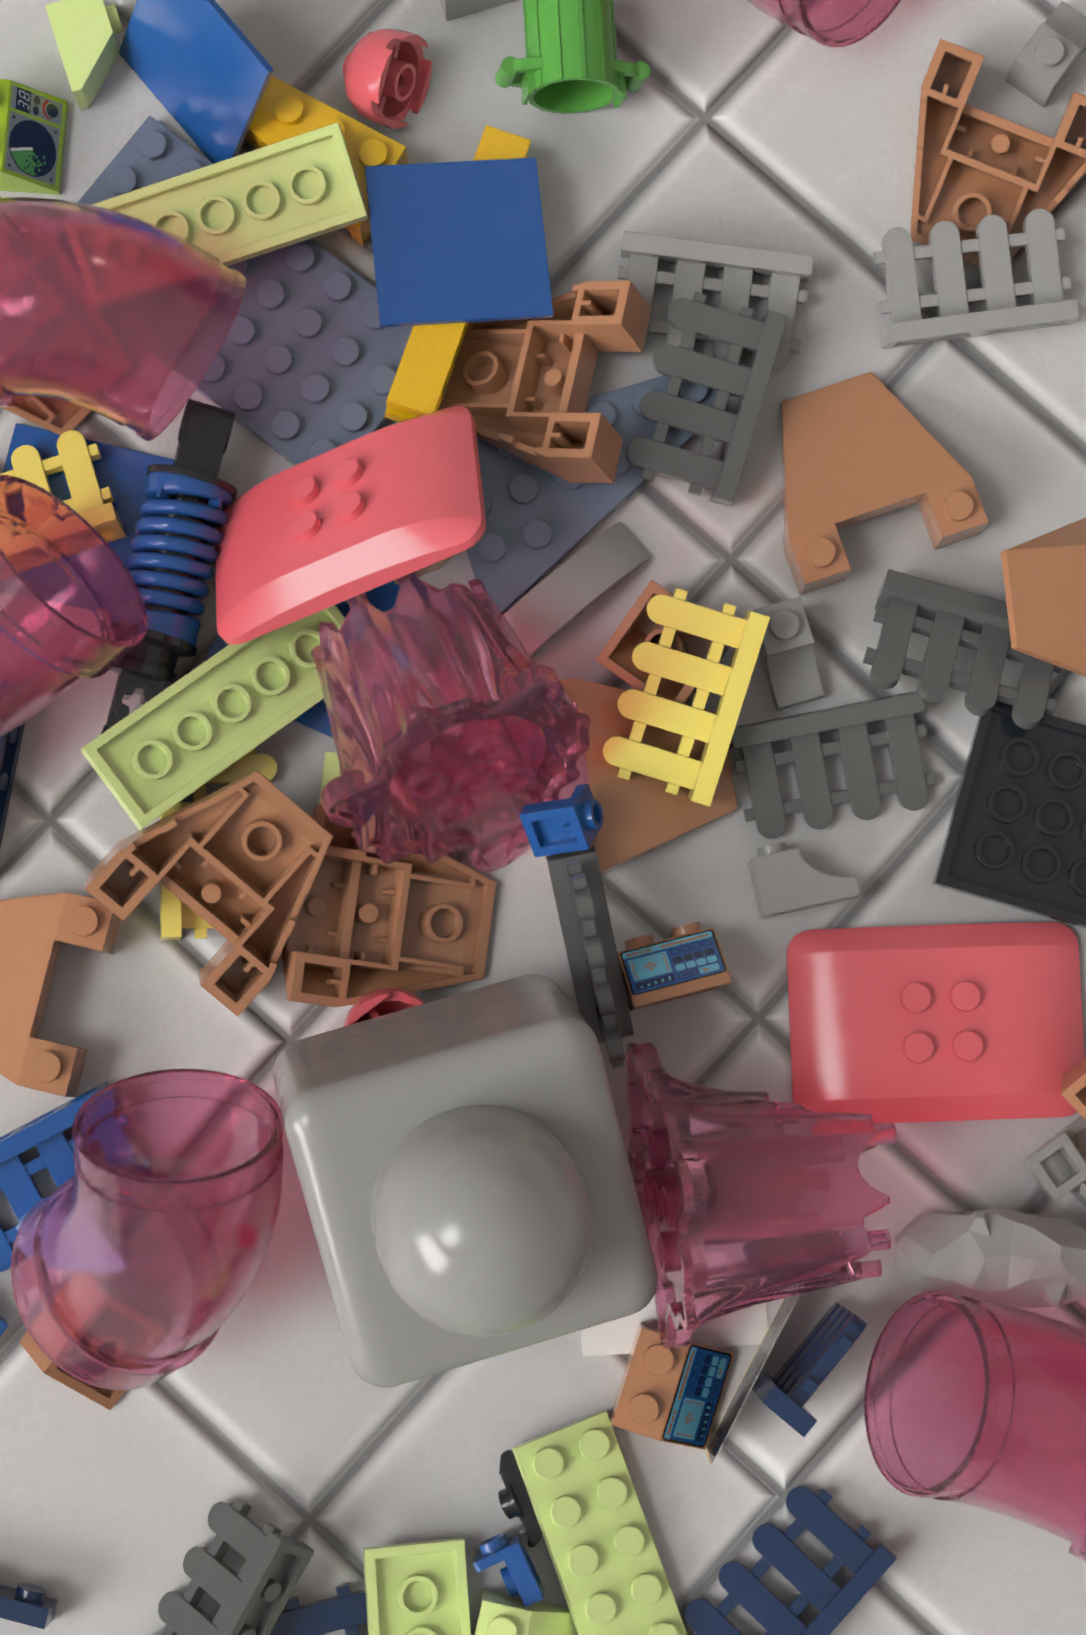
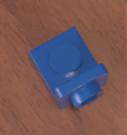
M588 784L577 785L570 798L525 805L519 814L535 857L588 850L602 828L604 821L601 804L597 799L593 798Z
M503 1532L478 1545L481 1552L474 1555L473 1559L476 1572H480L504 1560L506 1567L501 1568L500 1572L512 1598L520 1595L525 1607L544 1599L545 1588L520 1534L508 1539L506 1532Z

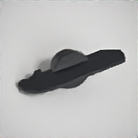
M508 1449L500 1456L499 1474L505 1489L498 1492L500 1505L509 1519L520 1518L522 1525L518 1527L519 1533L526 1534L528 1537L527 1545L532 1548L541 1540L542 1532L514 1453Z

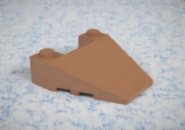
M940 39L921 85L910 229L912 241L922 245H929V232L941 221H950L957 226L960 241L976 239L977 224L988 215L1000 216L1006 223L1008 234L1023 233L1024 218L1031 211L1041 208L1051 213L1086 172V96L1077 92L1071 94L1054 137H1049L966 104L985 56ZM1021 247L1009 248L1011 259ZM978 252L962 254L964 262L980 267Z
M631 280L585 281L573 285V292L552 298V318L470 322L439 410L455 405L464 406L470 411L475 420L477 438L570 483H614L623 438L602 413L585 412L599 352L643 351L652 308Z
M872 372L781 402L782 494L784 508L783 544L784 554L800 596L845 581L851 567L838 534V529L917 503L933 548L936 550L977 536L988 524L989 521L972 476Z
M578 678L526 684L533 740L582 735L588 785L593 798L600 802L604 816L603 826L591 845L595 846L601 876L738 809L729 749L711 806L699 804L689 799L690 789L680 786L678 794L674 795L665 792L667 782L633 771L629 780L617 777L619 767L613 766L605 760L602 753L604 742L612 736L629 738L634 720L624 717L617 708V699L624 689ZM647 724L641 742L677 753L682 735ZM695 739L689 757L700 760L705 742Z
M256 770L118 841L86 877L85 890L124 922L157 883H161L227 939L223 946L199 971V980L202 988L238 1017L272 979L277 967V961L287 938L291 935L296 923V917L306 894L308 895L333 835Z
M62 892L0 900V1074L17 1086L63 1097H76L88 1049L37 1038L61 943L110 955L113 953L121 919L97 899Z

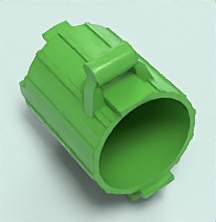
M523 0L526 58L516 59L512 56L504 58L495 75V81L503 88L510 86L521 88L522 105H527L529 100L530 105L541 109V111L561 114L587 113L607 107L611 103H614V108H619L626 98V90L637 92L641 89L650 75V67L643 61L634 63L617 60L614 0Z

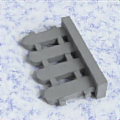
M1039 208L1031 211L1024 218L1023 233L1016 234L1007 233L1006 223L1000 216H985L977 224L976 239L960 241L959 230L954 223L941 221L930 230L928 237L929 245L913 247L912 237L906 229L894 227L883 236L881 242L882 251L873 253L874 265H884L888 300L879 302L880 314L890 313L891 323L886 324L880 329L882 349L1069 325L1079 319L1077 299H1063V291L1071 289L1070 276L1061 277L1057 242L1066 239L1064 227L1055 228L1052 214L1045 209ZM1025 246L1029 282L1014 284L1009 248ZM978 252L982 288L966 290L962 254ZM931 258L935 294L919 296L915 260ZM1031 295L1032 305L1016 307L1015 297ZM984 301L985 311L969 313L968 303ZM937 307L938 317L922 319L921 309Z
M623 231L621 257L630 258L629 267L619 266L617 279L631 280L651 308L655 284L674 287L672 301L678 298L692 300L695 291L702 293V291L721 293L719 309L736 314L740 313L742 306L748 307L749 297L768 299L766 313L770 310L788 316L772 371H779L785 367L789 360L790 352L799 353L801 340L792 339L796 304H806L808 294L806 290H799L800 281L808 282L812 273L814 256ZM658 262L677 264L676 273L657 271ZM705 268L724 271L723 279L704 277ZM752 275L771 277L770 286L751 283ZM649 320L644 347L647 343L648 333L667 335L666 344L679 347L683 331L672 327L665 321ZM695 334L691 351L694 349L695 339L713 341L714 357L726 361L730 347L729 344Z

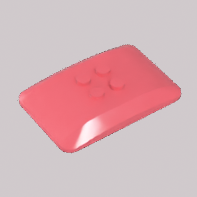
M455 405L381 428L269 477L236 498L230 505L224 507L222 511L227 514V522L223 526L215 527L223 536L220 544L215 546L218 552L217 559L215 560L218 635L227 644L238 645L474 546L482 538L486 530V516L475 420L470 411L464 406Z
M1016 922L811 929L798 933L788 944L786 965L792 1102L799 1118L808 1124L842 1125L1055 1118L1071 1116L1077 1112L1060 1094L1063 1076L1085 1059L1079 945L1076 935L1065 924L1058 922Z

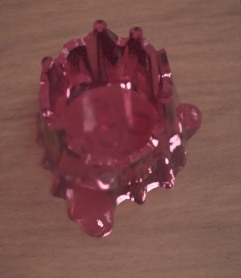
M415 572L396 579L399 591L395 607L386 612L373 607L365 593L346 600L350 607V612L346 616L341 628L339 629L333 623L321 622L318 626L320 645L311 651L324 697L340 768V775L324 786L321 795V802L330 822L343 827L353 828L360 850L366 853L377 854L385 864H391L402 857L412 854H421L425 856L428 863L432 864L453 851L467 850L475 868L481 872L496 871L507 866L517 857L523 847L530 845L519 817L523 807L528 804L562 799L559 795L560 790L579 778L580 771L576 766V761L590 746V717L564 692L563 685L556 671L548 665L535 662L490 594H488L480 579H473L468 582L471 590L467 586L457 583H451L443 589H438L418 579Z
M651 1042L629 1043L627 1045L626 1092L630 1114L629 1143L634 1162V1183L658 1273V1285L654 1300L660 1340L664 1349L685 1347L690 1343L694 1330L706 1321L753 1305L882 1275L880 1260L864 1262L857 1260L865 1257L870 1251L891 1248V1237L888 1229L868 1231L864 1226V1218L890 1204V1196L876 1190L862 1178L858 1169V1160L861 1154L875 1148L876 1145L895 1144L897 1142V1132L894 1123L874 1125L871 1114L813 1112L806 1109L800 1103L769 1101V1093L766 1091H726L685 1082L672 1077L666 1071L655 1046Z

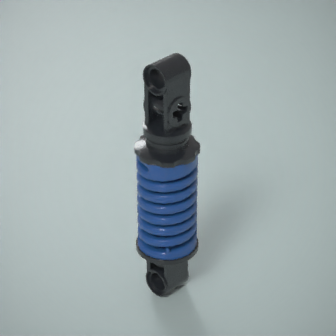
M188 398L177 441L179 442L173 465L152 464L147 468L146 476L148 478L144 489L147 500L140 505L139 512L142 518L135 524V532L138 536L131 540L130 548L133 554L127 557L125 564L128 572L121 578L124 590L118 593L116 598L121 610H117L112 614L110 624L106 626L105 630L106 634L119 641L117 657L111 658L109 669L118 674V679L107 722L103 726L101 734L129 715V707L122 704V700H129L133 693L141 695L140 703L144 705L161 693L164 686H171L177 681L178 675L175 674L174 670L176 669V662L179 657L196 656L197 648L195 646L201 623L197 618L191 616H201L204 614L205 606L201 601L194 598L203 599L209 595L208 585L201 581L211 580L214 571L211 566L205 563H215L218 552L211 546L220 544L223 537L222 533L213 527L223 526L228 519L227 514L218 508L230 505L236 499L238 491L232 484L217 478L222 457L225 454L236 413L234 411Z

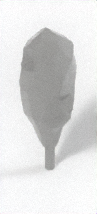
M1010 1208L921 1213L895 1237V1267L920 1292L935 1298L959 1301L973 1306H997L1015 1310L1017 1308L1059 1307L1086 1297V1231L1065 1217L1025 1214Z

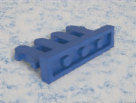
M108 1081L0 1137V1191L3 1190L18 1220L44 1199L32 1174L46 1167L57 1187L65 1180H68L99 1218H101L104 1209L103 1202L99 1196L115 1188L120 1198L127 1202H136L144 1196L147 1189V1180L143 1173L151 1167L146 1157L136 1161L119 1128L127 1124L122 1113L112 1117L108 1107L113 1105L116 1096ZM80 1123L84 1132L69 1140L64 1130ZM89 1144L92 1145L108 1175L92 1184L76 1154V1151ZM35 1146L40 1155L25 1163L20 1153ZM1 1222L0 1272L8 1270L15 1260L16 1251L11 1242L17 1240L20 1232L15 1228L16 1225L4 1230Z

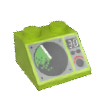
M0 79V191L60 195L68 103L65 100L8 79Z

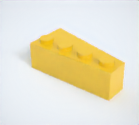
M271 76L244 140L256 150L338 122L342 128L369 215L365 166L408 164L406 146ZM370 217L368 220L345 227L351 236L363 247L371 234Z

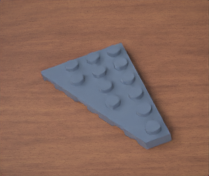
M663 375L588 398L585 413H602L623 438L614 483H570L477 438L486 530L482 538L466 551L488 623L498 620L524 593L532 589L543 575L562 561L579 545V542L601 521L606 520L615 511L616 507L625 499H628L647 481L641 479L643 469L634 467L628 462L626 449L630 442L636 438L644 437L652 440L656 423L646 420L641 415L639 404L643 396L648 392L659 391L665 393L670 377ZM682 381L678 397L712 407L717 391ZM669 427L664 444L682 449L692 439L694 434Z

